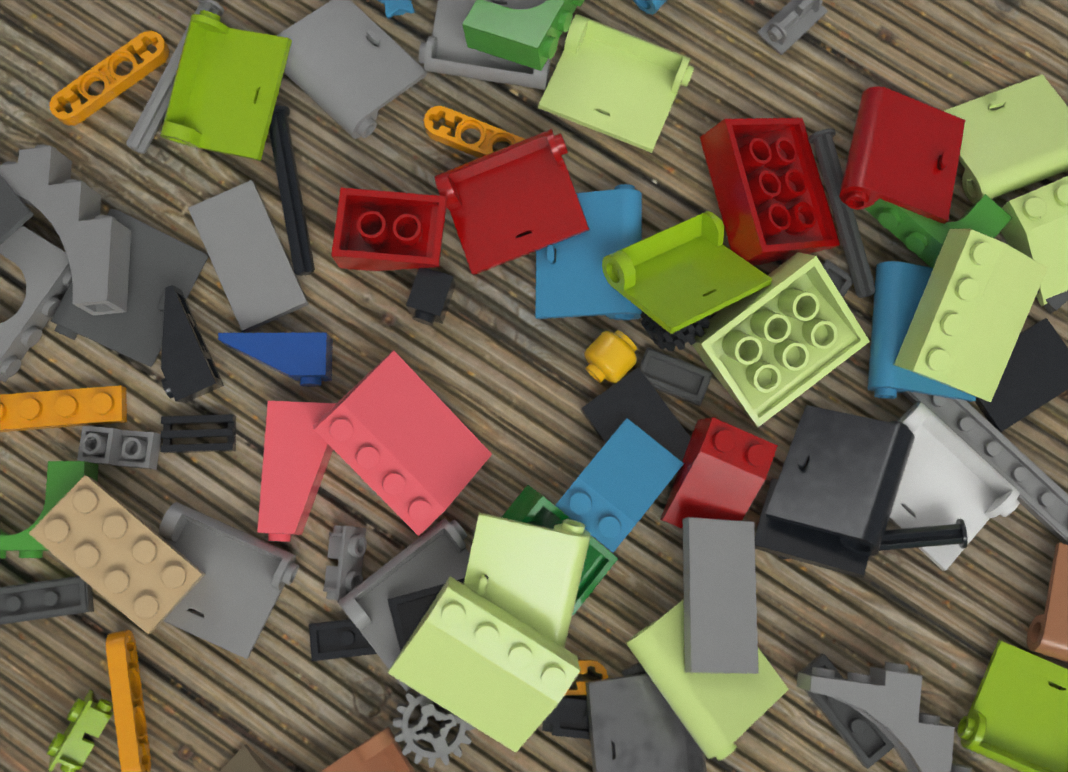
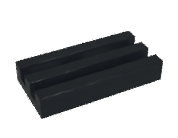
M233 414L161 417V424H163V431H161V438L163 439V445L160 447L161 453L236 451V416ZM228 424V428L173 430V425ZM227 437V443L172 445V438Z

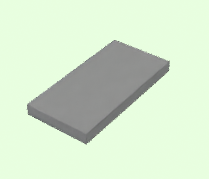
M253 180L188 208L242 332L247 333L309 305Z
M685 518L683 519L685 672L759 674L754 522Z

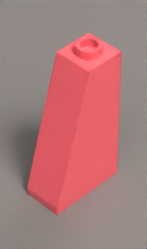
M267 401L257 533L268 534V541L290 542L291 535H302L333 451L314 430L313 425L336 403Z

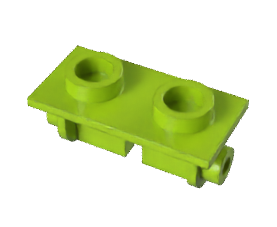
M89 690L84 700L78 698L75 701L66 719L71 721L64 734L58 732L46 752L50 756L49 771H53L57 762L62 764L60 769L63 772H75L76 769L80 770L83 767L84 762L95 745L94 742L83 738V736L87 733L97 738L100 737L113 715L111 711L113 704L105 699H100L98 703L93 702L92 690Z

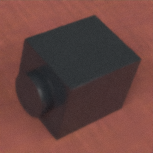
M428 268L418 269L406 304L409 314L413 315V320L426 325H433L434 321L443 324L455 288L453 276Z

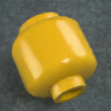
M619 330L615 332L604 331L585 350L584 356L589 364L585 369L599 383L604 379L611 383L619 382L636 364L637 357L635 351L637 347L628 336Z

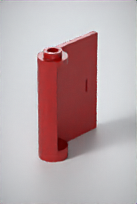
M875 86L866 89L861 95L839 195L841 201L852 209L861 210L872 206L878 199H882L945 224L948 222L965 120L885 87Z
M552 129L434 176L440 196H447L446 208L450 210L472 275L589 231L563 155L568 153V149L561 133L555 135ZM527 232H532V233H529V234H526V235H523V236L517 238L518 236H520V235H522V234H525V233H527Z

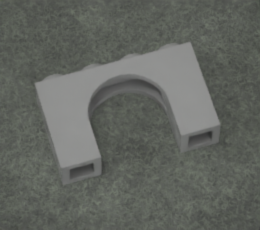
M23 225L0 245V254L14 262L21 269L26 281V295L22 306L10 319L0 323V381L6 382L9 377L17 373L21 366L22 358L29 348L36 345L40 340L43 328L50 318L53 317L72 282L67 253Z

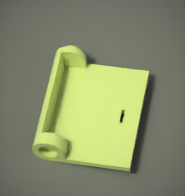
M576 14L565 40L564 51L539 102L538 108L652 153L681 85L688 86L695 67L689 65L691 58Z
M1043 74L944 110V112L965 120L959 161L965 168L962 177L965 195L973 204L985 194L993 199L1068 171V106Z
M479 513L463 585L565 648L591 533L585 530V524L575 520H563V524H556L554 529Z
M684 599L626 642L629 649L707 759L716 757L720 761L729 756L737 748L734 742L789 690L759 648V674L685 672Z

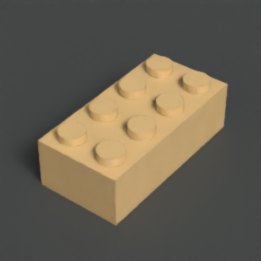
M87 475L29 532L34 539L147 634L154 632L205 576V573L97 481Z

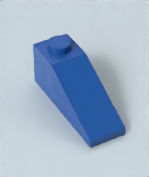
M327 332L218 333V340L227 347L295 381H300V386L319 387L322 381H332L333 339Z

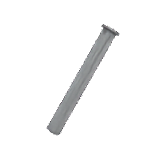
M198 0L200 4L195 14H200L201 10H205L217 15H223L224 9L214 0ZM188 27L127 140V146L137 153H146L166 115Z

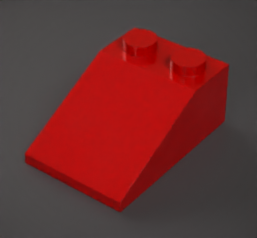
M340 187L331 253L332 258L339 268L353 270L387 271L439 267L447 196Z
M714 417L697 420L682 460L684 464L678 471L660 520L683 529V519L685 518L742 521L766 480L778 445Z

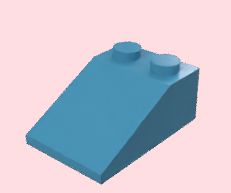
M626 418L555 506L572 520L585 524V530L589 531L595 539L614 553L684 463Z

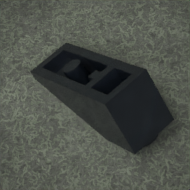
M170 285L165 288L161 370L165 378L161 379V383L170 399L174 398L176 402L186 403L224 386L182 290L174 285Z

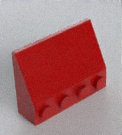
M803 118L723 119L699 137L730 248L734 253L752 265H762L789 259L797 252L810 254L840 246L811 144L808 141Z

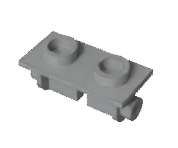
M791 0L757 34L782 56L828 10L822 6V0Z
M334 525L333 532H329L327 558L339 559L338 566L326 565L323 591L327 592L326 599L339 601L363 582V556L367 548L366 528Z

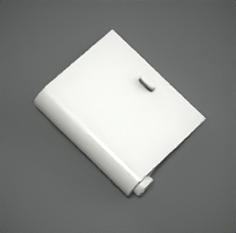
M921 401L917 402L897 421L908 426L915 436L889 521L898 529L956 524L957 519H963L969 544L990 518L999 515L1006 517L1018 507L1020 502L1017 498L1020 492ZM959 544L918 547L942 571L947 570L965 549L960 548Z

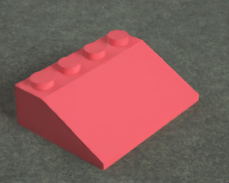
M394 350L313 425L314 430L418 536L449 507L492 455Z

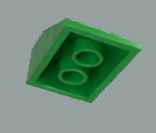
M529 485L524 488L501 517L554 529L556 524H563V520H572ZM592 536L590 537L572 616L618 560L614 554Z

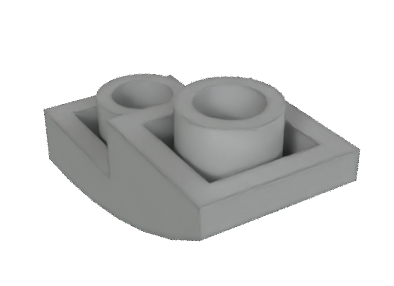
M82 426L77 461L157 470L161 434L107 427Z

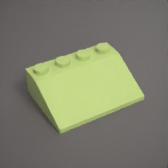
M1068 176L1012 199L1002 207L1012 217L1001 230L1007 244L1047 267L1038 290L1039 293L1036 295L1041 307L1047 304L1046 299L1068 291Z
M949 229L894 365L991 402L1045 276L1047 267L1006 243L975 230Z
M797 252L768 274L772 278L771 285L722 309L709 319V328H702L705 334L702 337L697 335L694 337L696 343L692 346L757 428L870 342L815 255Z
M450 576L390 667L388 674L516 753L560 703L579 674L580 666L576 655Z

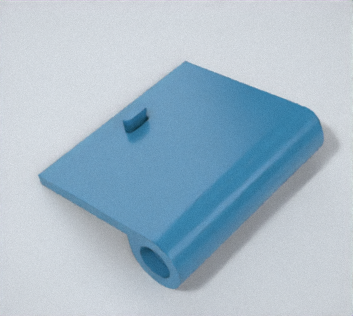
M629 184L617 185L614 187V190L576 193L589 231L536 251L535 318L548 319L606 315L614 320L642 318L640 316L642 310L615 290L607 282L602 270V260L605 256L642 240V193L635 190V187Z
M898 261L881 262L876 265L867 386L868 390L874 392V397L895 399L897 398V393L910 391L969 402L976 401L975 396L894 365L933 271L931 267Z

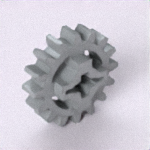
M411 691L406 692L405 696L409 702L408 705L398 703L396 708L399 713L403 714V717L393 719V726L402 728L401 731L395 734V742L404 740L406 742L402 749L403 755L411 751L415 752V764H418L423 757L428 758L430 768L434 767L436 758H441L445 766L448 765L449 754L452 752L456 756L461 757L463 754L459 746L460 743L470 745L472 741L465 731L475 729V727L448 710L436 705L435 702L421 693L415 695ZM420 704L422 713L419 719L409 724V717L412 711ZM434 715L437 721L443 720L440 723L439 731L434 732L432 727L425 728L428 724L429 716ZM459 723L456 736L448 743L446 736L450 728L457 726L456 724ZM424 739L432 743L434 748L424 747L416 741Z

